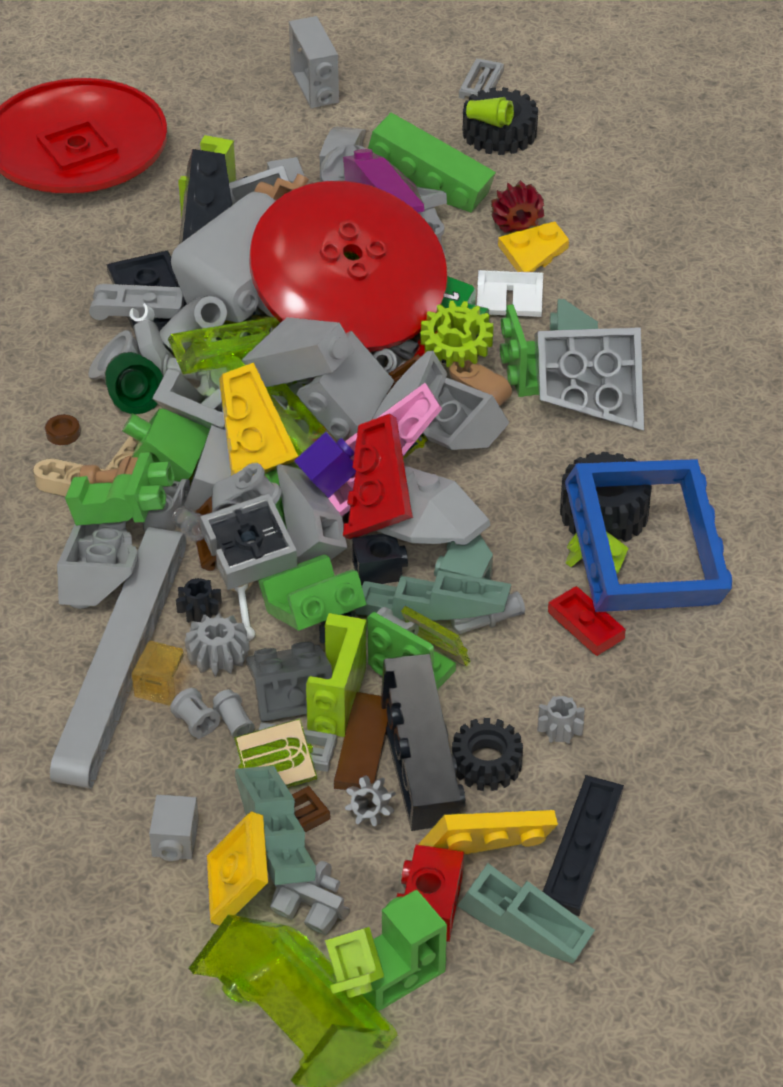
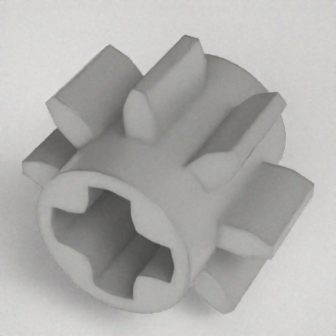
M552 696L548 705H539L537 731L546 732L550 743L556 741L570 744V739L574 734L583 735L585 709L577 708L571 697Z
M366 775L359 779L361 789L355 786L347 788L346 792L352 798L351 803L345 806V810H353L357 815L356 824L363 822L366 818H370L372 825L377 826L381 823L380 812L384 815L394 813L395 810L388 804L390 798L395 796L396 792H388L383 786L385 778L382 777L371 784L370 779ZM369 793L374 795L372 802L376 805L371 809L367 807L368 799L364 797Z

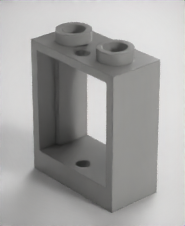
M314 16L289 21L290 69L311 108L339 103L338 53L318 17Z

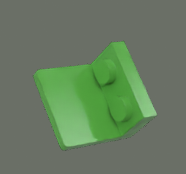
M506 305V318H501V332L503 338H505V343L500 344V357L503 364L508 363V382L510 386L515 385L518 397L539 395L535 366V341L526 342L514 305Z
M372 612L367 617L368 665L379 675L383 674L384 659L430 654L437 690L456 671V663L434 651V646L428 641L376 612Z

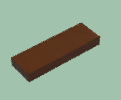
M356 693L334 778V789L347 790L351 786L361 789L359 779L366 775L370 779L371 784L375 783L388 723L387 711L381 708V695Z

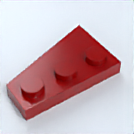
M389 413L358 425L352 466L356 470L353 491H349L347 504L351 506L349 522L344 523L343 537L349 540L353 537H359L413 518L397 418Z

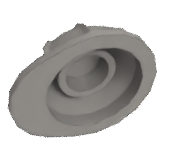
M125 330L119 333L98 353L89 368V378L93 380L102 378L105 380L107 364L114 356L120 353L134 352L140 354L132 332Z

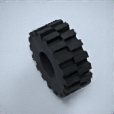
M496 87L489 88V92L480 90L478 91V96L474 94L469 96V101L505 97L506 100L512 101L514 106L512 122L510 125H504L500 128L476 119H469L466 114L469 101L466 100L463 108V138L466 139V143L470 146L474 144V149L478 151L485 149L486 154L492 155L493 151H498V155H505V151L515 154L518 148L523 151L528 148V144L532 145L537 137L538 107H536V102L534 100L530 101L528 94L521 96V91L516 89L513 92H509V88L502 87V91H496Z

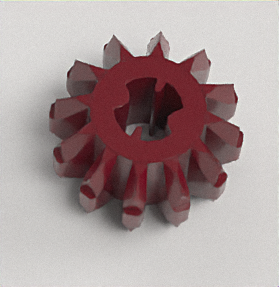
M521 180L515 187L507 182V189L505 191L497 190L498 198L491 200V207L493 209L491 216L504 233L509 231L514 233L529 229L530 226H539L538 219L545 216L543 209L544 199L541 194L538 193L532 184L525 185Z

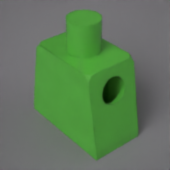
M164 408L159 409L149 422L132 413L122 429V432L139 441L132 458H138L140 453L150 452L154 463L170 462L175 476L174 481L178 482L181 479H189L193 474L210 431L209 428Z

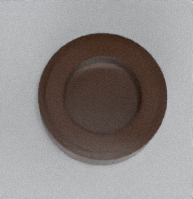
M66 414L50 418L45 425L48 441L55 445H68L75 442L80 436L79 421L75 417Z

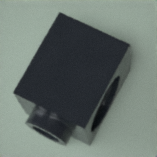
M383 533L353 537L352 563L354 570L358 572L361 586H363L364 581L378 584L399 582L402 576V568L408 567L405 545L399 546L397 538Z

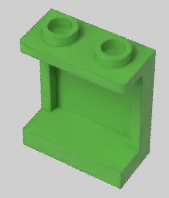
M325 554L299 563L297 567L258 580L267 612L298 631L326 621L329 613L341 615L367 605L358 572L349 570L335 576L330 557Z

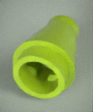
M505 97L477 101L470 100L467 104L466 114L469 119H476L502 128L504 125L511 124L514 106L512 101L506 100Z

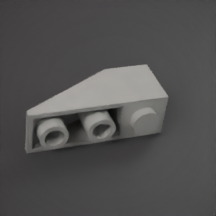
M279 464L277 466V473L282 490L281 497L286 527L297 550V562L302 563L323 554L329 556L330 560H332L347 549L346 538L343 537L344 526L342 516L328 497L301 469Z

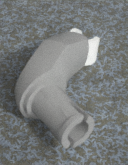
M143 303L145 313L139 318L138 311L132 308L130 310V317L138 322L134 325V332L140 354L159 367L163 376L167 369L170 368L180 372L186 379L198 380L197 373L198 368L203 365L200 358H174L164 346L158 327L153 322L154 310Z

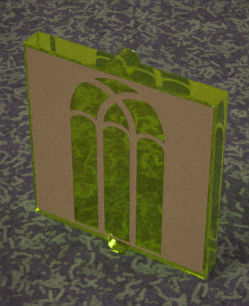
M404 606L401 613L406 623L411 621L418 625L419 631L417 636L431 643L436 650L465 666L471 662L467 654L468 649L464 647L459 635L413 609Z
M300 718L234 737L241 761L238 765L239 769L274 765L287 788L318 779L310 754L313 752V746L307 743Z

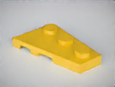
M254 362L223 373L219 378L231 476L252 463L260 464L266 473L276 469L279 464L287 465L295 462L294 460L299 456Z
M554 810L444 815L418 845L463 851L464 855L521 844L525 847H531L543 843L546 837L558 825Z

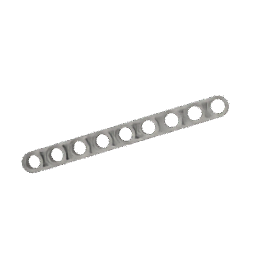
M155 527L147 528L137 551V561L132 575L125 580L54 752L50 766L51 782L89 789L93 787L94 781L91 780H96L106 751L103 750L108 749L118 722L114 721H119L129 696V693L126 692L131 691L140 665L137 664L142 663L151 640L149 637H152L162 612L159 610H163L181 564V558L185 554L186 533Z

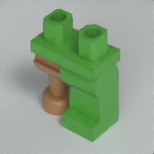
M150 452L140 453L138 458H132L131 455L127 456L116 469L101 471L97 465H83L80 469L79 477H73L65 500L76 526L124 522L133 518L134 523L145 522L148 511L164 509L166 494L163 487L172 486L175 476L170 462L154 463Z

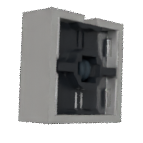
M270 493L200 516L203 537L212 556L216 555L218 570L228 590L297 567V550Z

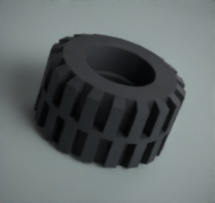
M593 452L586 454V458L579 457L575 459L574 464L567 466L562 477L560 515L562 516L564 526H569V531L573 535L577 531L565 480L575 464L636 461L635 459L624 458V455L620 453L612 455L609 452H601V454L596 455ZM651 485L596 487L606 532L617 540L622 539L624 542L631 540L632 534L638 536L642 532V527H646L648 522Z

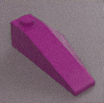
M372 149L355 150L354 155L343 157L345 181L379 188L403 200L418 213L425 212L424 203L416 185L387 159L373 153Z

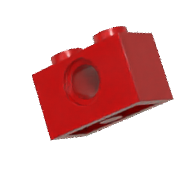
M415 844L412 860H405L403 865L401 884L406 885L405 893H397L396 898L404 897L417 889L447 924L446 941L450 942L463 879L464 852Z

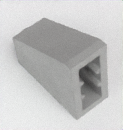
M287 317L249 352L242 361L244 365L254 362L265 387L333 373L355 350L340 323Z

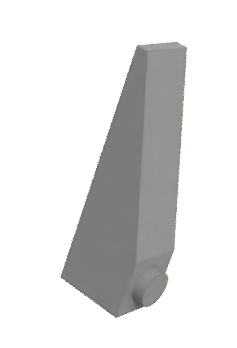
M446 377L437 399L442 410L424 430L423 434L429 441L450 450L488 448L507 427L509 421L493 395Z

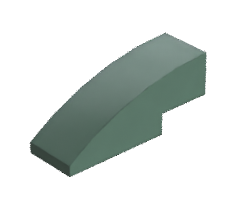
M487 863L457 905L483 924L543 954L572 964L595 931L530 882L526 881L520 887L489 863Z

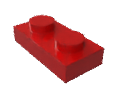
M577 586L548 602V613L596 656L625 639L626 629L606 611L595 612L593 600Z

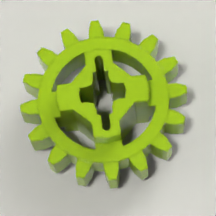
M450 301L449 308H444L439 304L437 305V313L427 312V321L421 322V345H425V353L433 351L439 361L445 359L446 367H450L453 362H458L459 366L463 368L466 360L476 364L477 355L483 357L488 355V347L493 346L494 326L493 323H489L488 313L480 315V306L477 305L469 309L468 302L464 301L461 307H456L454 301Z

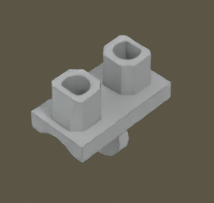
M320 861L316 865L315 881L275 885L277 889L270 905L274 913L290 920L293 919L301 902L312 906L304 923L308 928L323 935L328 934L337 918L345 920L350 912V909L344 906V899L324 890L326 888L337 892L340 886L339 880L330 877L332 866L325 861Z

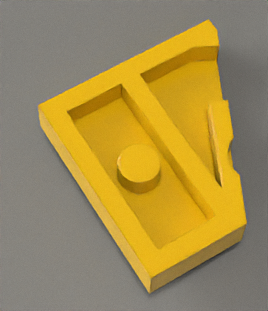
M554 221L498 237V246L517 272H534L540 266L546 267L555 256L569 248V239Z

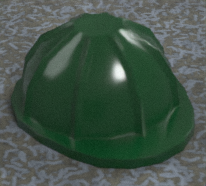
M123 352L114 356L107 364L105 370V383L113 404L121 411L135 415L146 413L157 406L158 403L152 398L164 377L160 368L149 359L134 352Z

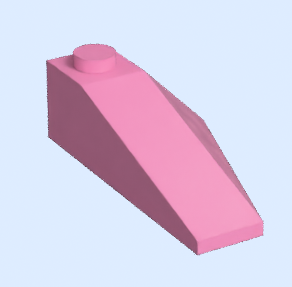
M424 383L379 417L390 413L397 418L402 454L404 455L439 414L442 407L428 385ZM357 433L345 441L354 451ZM355 474L328 498L341 516L350 511L351 506L347 504L349 491H353Z

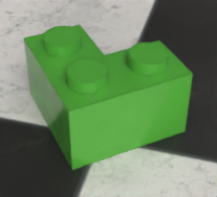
M417 889L404 897L394 898L382 909V934L373 940L384 977L371 982L372 991L361 994L375 1013L446 972L447 924Z

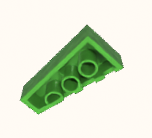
M392 112L372 131L368 149H372L373 153L387 159L408 177L416 187L444 191L447 197V205L472 213L489 193L495 171Z

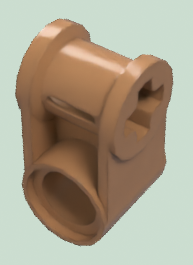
M466 360L463 368L459 366L458 362H453L449 367L452 380L493 395L499 406L512 395V388L502 375L494 373L478 363L473 364L470 360Z

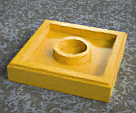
M252 811L247 814L207 855L210 920L213 924L219 926L226 925L268 883L264 820L261 814Z

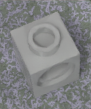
M156 795L149 832L152 857H161L167 861L193 858L199 823L197 797Z

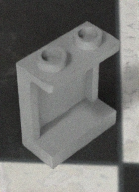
M352 331L346 333L355 352L333 373L316 376L310 384L301 387L297 392V396L337 441L341 437L344 441L348 440L357 433L358 425L368 422L373 418L394 383L391 376Z
M168 368L152 399L162 408L209 429L213 425L225 430L223 412L200 404L203 398L202 394L180 372Z

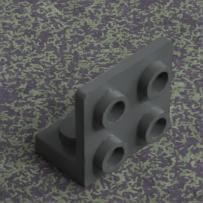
M299 642L293 644L291 649L277 651L275 648L259 649L254 652V655L246 657V664L255 684L258 713L261 722L307 714L306 683L308 677L332 678V668L320 645H314L312 642Z

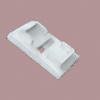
M478 270L477 305L489 308V315H506L507 290H513V305L517 316L542 317L543 273Z

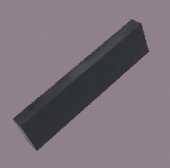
M585 775L542 891L576 916H580L624 789L622 784Z

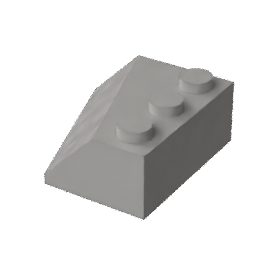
M641 327L537 331L534 334L535 366L539 399L541 401L644 431Z

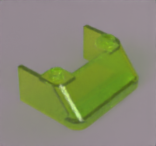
M228 914L188 968L193 974L218 978L223 983L222 991L232 1000L238 1003H242L243 1000L257 1003L299 1047L304 1055L299 1060L300 1068L290 1079L296 1086L336 1087L386 1051L398 1036L393 1025L362 994L350 998L347 997L346 990L332 994L330 985L337 983L332 963L306 936L287 925Z

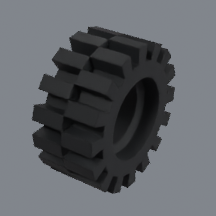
M484 718L483 724H479L478 720L474 719L470 721V728L466 724L460 727V733H455L452 742V753L455 756L457 765L456 777L459 781L465 778V785L470 788L473 783H477V790L484 791V785H490L491 791L498 790V783H501L503 788L510 785V779L515 781L518 778V773L521 772L523 743H521L519 732L514 734L515 728L509 724L506 728H503L504 721L497 719L496 724H490V718ZM490 748L497 750L502 756L495 760H481L472 754L478 749Z

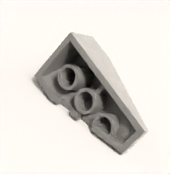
M126 521L77 526L74 524L57 563L59 604L70 605L73 608L79 609L96 606L132 575L137 561V550L132 545L130 532H127Z

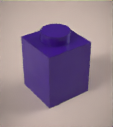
M327 432L321 435L294 460L307 477L328 498L356 472L352 467L353 460L351 459L355 451L342 437L336 442Z

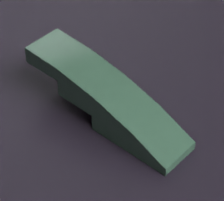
M438 571L435 582L401 576L397 587L364 581L362 589L367 605L355 609V614L369 616L372 612L377 613L381 608L387 607L392 610L393 616L400 620H406L403 615L404 613L415 620L433 621L472 618L500 613L505 610L511 591V584Z
M274 765L235 769V778L246 815L251 811L263 815L267 870L274 885L315 881L316 865L305 849V831L294 815L295 799Z

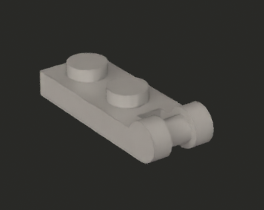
M99 284L94 289V300L91 302L89 313L96 320H104L108 316L130 317V310L134 308L138 311L139 317H142L145 313L143 303H145L154 310V318L170 319L183 308L185 298L180 287Z

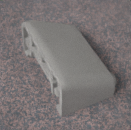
M251 192L174 249L171 265L187 304L196 298L207 295L215 296L226 305V320L239 324L256 310L259 296L250 274L249 250L258 221L268 207L276 200L265 193Z

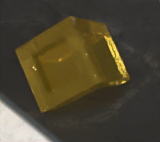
M149 640L132 671L134 697L170 706L176 695L174 675L184 657L183 649Z

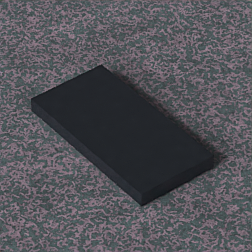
M168 250L106 264L107 272L113 284L180 287L179 284H174L175 274ZM128 317V320L134 331V325L138 322L134 321L131 317ZM154 318L153 320L159 332L170 321V319Z

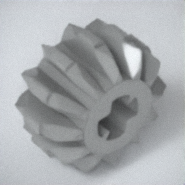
M218 612L215 618L203 615L201 622H192L190 632L186 633L185 648L187 649L190 664L197 665L200 673L211 668L215 677L219 669H224L231 674L233 665L243 666L245 656L248 655L250 649L244 623H237L234 615L224 619L220 612Z

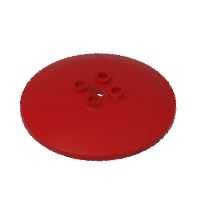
M70 78L51 81L28 88L0 105V174L21 186L43 192L84 193L124 183L148 169L159 158L167 141V122L159 105L144 92L116 81L97 78Z
M323 181L307 184L284 194L268 207L255 227L249 250L250 274L255 289L266 308L280 323L287 317L337 322L341 324L345 333L352 331L369 352L392 348L420 333L421 322L427 321V312L437 313V305H441L446 290V259L442 246L430 225L403 200L384 190L362 183ZM354 252L360 259L349 260L343 253Z

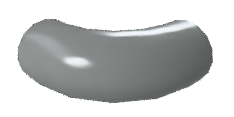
M207 295L192 300L160 330L159 333L164 346L178 358H181L189 347L202 336V326L208 331L223 325L227 317L226 305L215 296Z

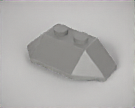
M404 466L413 518L376 531L410 543L441 544L455 541V544L466 545L491 525L486 515L455 481Z

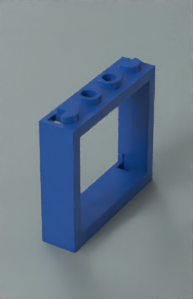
M698 459L575 464L565 480V485L595 612L710 606L722 602L732 589V574L726 568L723 556V541L717 534L714 523L715 510L709 504L706 492L707 481L705 475L701 473ZM680 484L705 580L619 584L596 487Z

